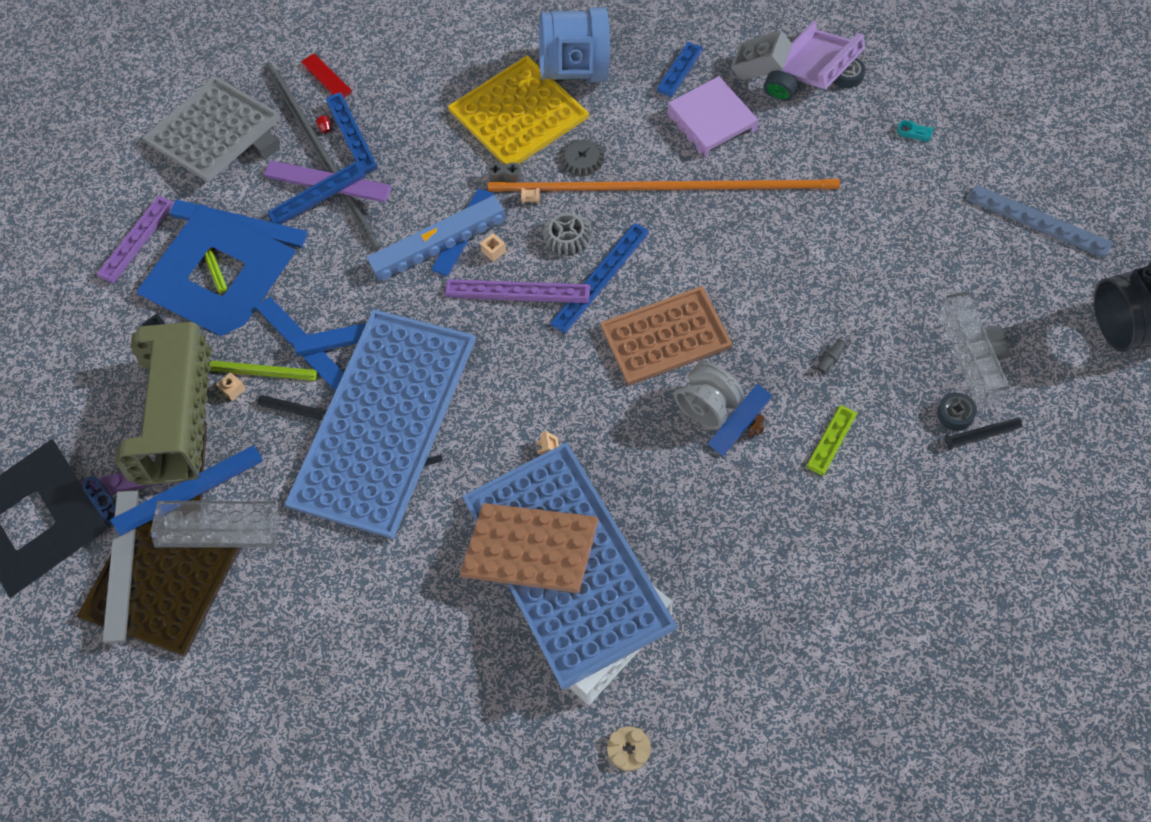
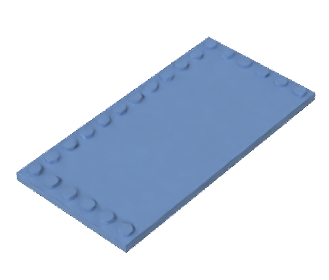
M373 309L284 504L286 508L394 539L470 356L476 336Z
M567 442L463 495L475 522H477L483 503L598 517L599 522L579 593L508 584L562 690L678 629L675 621Z

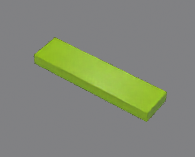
M839 405L807 463V469L822 476L825 475L858 412Z

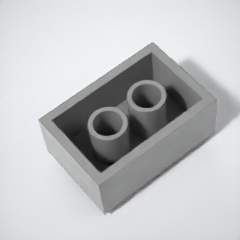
M782 30L740 42L731 69L740 80L766 75L771 71H781L785 66L792 43Z

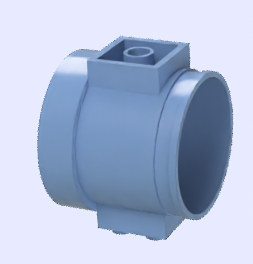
M588 7L587 11L540 12L539 60L542 80L587 79L589 83L607 82L610 64V29L606 7Z

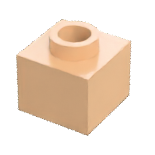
M494 233L480 243L481 251L492 262L506 252L505 243Z
M231 372L216 384L219 390L231 401L246 389L244 384Z

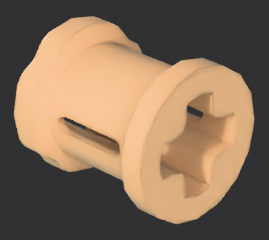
M522 188V204H525V202L540 204V188L534 190Z

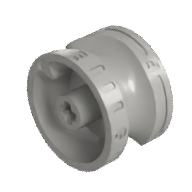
M701 361L687 375L690 385L676 389L673 395L679 408L688 417L708 429L717 430L722 427L728 418L726 408L736 409L743 400L744 393L739 383L727 371L716 364Z

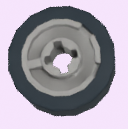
M855 58L834 80L835 84L843 88L859 86L864 79L865 65L861 60Z

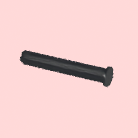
M260 395L257 402L261 406L322 421L328 410Z
M1014 418L952 436L946 434L944 440L948 449L952 450L957 445L1022 428L1023 424L1020 418Z

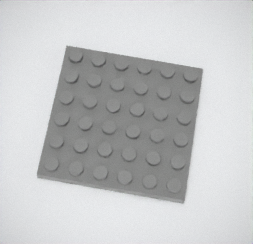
M214 76L142 138L145 143L206 182H210L279 121L281 116L270 107Z

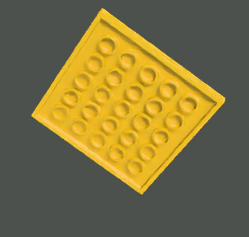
M528 55L448 106V110L503 165L512 162L522 163L589 118V112L556 81L541 79L540 67Z

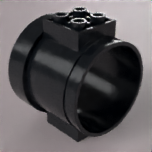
M1151 262L1145 267L1104 278L1096 285L1094 291V311L1098 326L1109 345L1119 352L1151 345Z

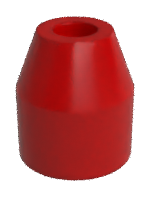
M328 116L318 117L315 121L318 129L324 134L331 132V123Z

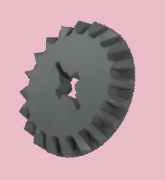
M578 138L577 141H571L570 144H566L560 154L562 167L568 173L576 176H587L597 172L605 160L602 146H599L598 142L594 143L592 139L588 141L586 138L584 140H579Z

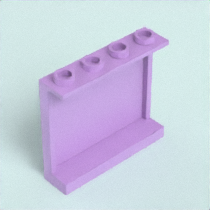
M813 21L792 42L785 66L781 71L788 73L797 81L826 90L865 49L864 36L857 33L852 39L823 32L817 30L816 21Z
M720 76L668 103L667 114L669 118L676 121L679 130L684 131L687 139L696 145L697 151L700 154L703 153L706 157L709 156V150L748 129L751 132L758 129V119Z

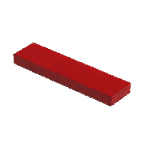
M315 53L301 61L302 65L332 95L341 92L343 98L352 93V90Z

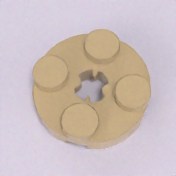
M623 727L611 734L607 751L610 761L616 767L623 771H636L644 766L649 759L651 746L648 737L641 729ZM630 743L631 746H635V751L632 750L633 754L628 755L627 751H623V746L626 747L625 744Z

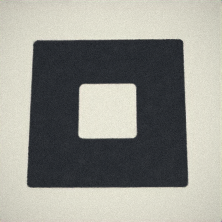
M49 440L0 474V515L33 491H37L55 520L53 526L19 550L14 548L0 524V582L9 598L19 593L107 529L106 523L84 492L80 481L54 440Z

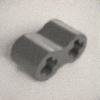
M512 162L506 165L492 163L488 166L490 182L511 183L520 182L522 179L521 169L517 163Z
M999 325L980 328L979 336L987 361L1008 358L1009 347L1005 341L1002 327Z

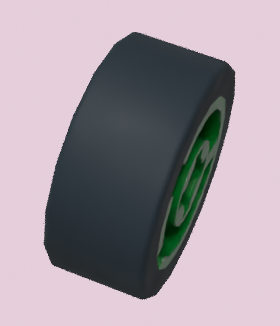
M778 70L771 71L763 84V89L767 95L783 101L791 100L798 87L797 81L791 75Z

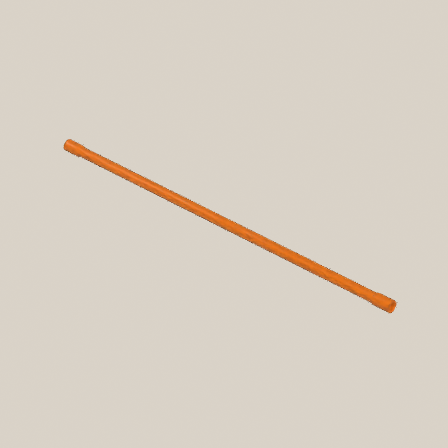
M840 179L488 182V192L521 191L522 188H525V190L540 188V191L839 189Z

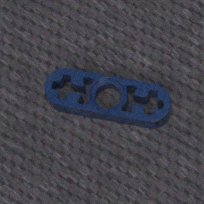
M94 476L85 478L82 483L84 492L107 524L114 526L110 520L112 515L109 511L105 510L110 509L112 513H115V500L99 478ZM91 481L96 483L94 486L100 492L96 493L95 490L89 488ZM101 496L108 498V503L105 506L98 504Z

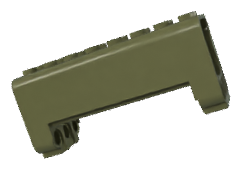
M193 322L138 327L136 333H132L130 348L133 351V355L139 361V365L142 368L149 369L141 437L127 438V440L121 443V446H117L115 463L128 482L133 481L138 485H154L198 479L199 469L202 465V437L205 432L204 418H206L205 405L208 400L207 387L209 386L208 373L210 371V356L212 355L211 346L207 344L205 334H202L199 326ZM150 454H155V463L149 457Z

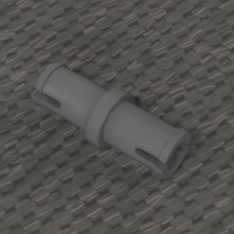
M837 339L833 347L825 352V357L816 366L817 370L825 375L831 366L838 362L839 356L848 347L847 343L842 339Z

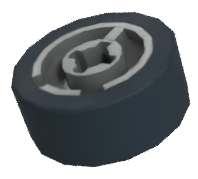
M963 393L947 394L942 398L937 410V417L940 423L953 431H962L970 427L977 414V406L974 400Z

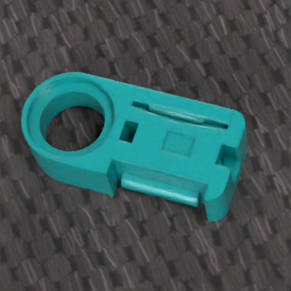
M902 120L898 123L897 133L903 137L929 142L934 127L917 125L913 121ZM901 127H908L910 130L902 131Z

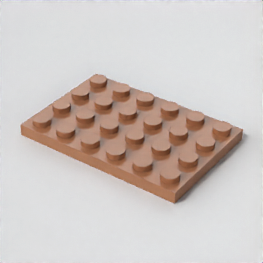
M703 286L600 322L603 334L628 386L731 349L733 345Z
M483 503L460 575L464 578L579 593L597 530L598 517Z

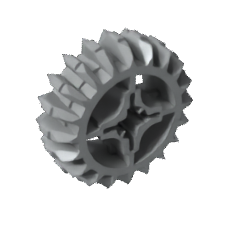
M566 210L562 214L559 211V215L553 214L552 218H548L547 223L544 225V242L547 243L548 249L552 248L553 253L558 250L559 255L563 251H565L566 255L569 254V251L575 254L576 249L581 252L582 247L586 248L587 242L590 241V224L580 213L576 215L574 211L569 213ZM576 228L580 229V234L576 233ZM554 231L558 234L557 238L553 235Z

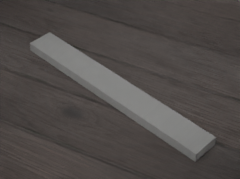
M117 491L115 517L138 505V491ZM114 527L103 634L104 644L126 643L136 528L119 536Z

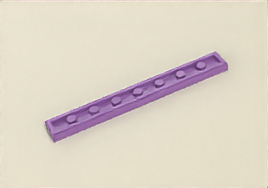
M270 160L264 176L279 181L312 187L335 173ZM361 179L338 193L386 203L392 188L388 184Z
M447 279L445 297L589 303L591 288L590 284Z

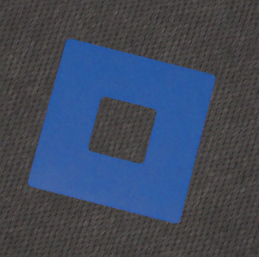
M200 205L138 288L137 294L219 336H223L247 323L256 310L255 306L261 303L295 254V250L205 205ZM210 247H214L245 263V266L223 296H219L188 280L189 275Z

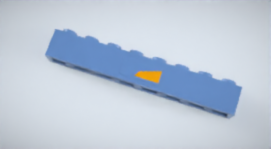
M493 195L368 256L367 259L379 281L387 280L392 275L403 272L432 256L438 255L446 248H452L457 243L469 240L471 237L506 221L504 209L496 196Z

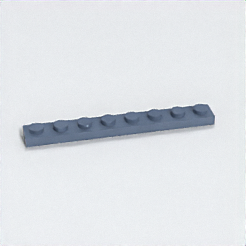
M975 185L968 197L970 202L1103 258L1106 257L1113 244L1110 240L978 185Z

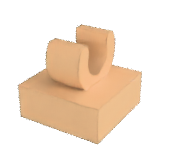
M547 431L541 433V439L536 442L537 445L542 446V449L537 451L540 455L559 446L558 437Z

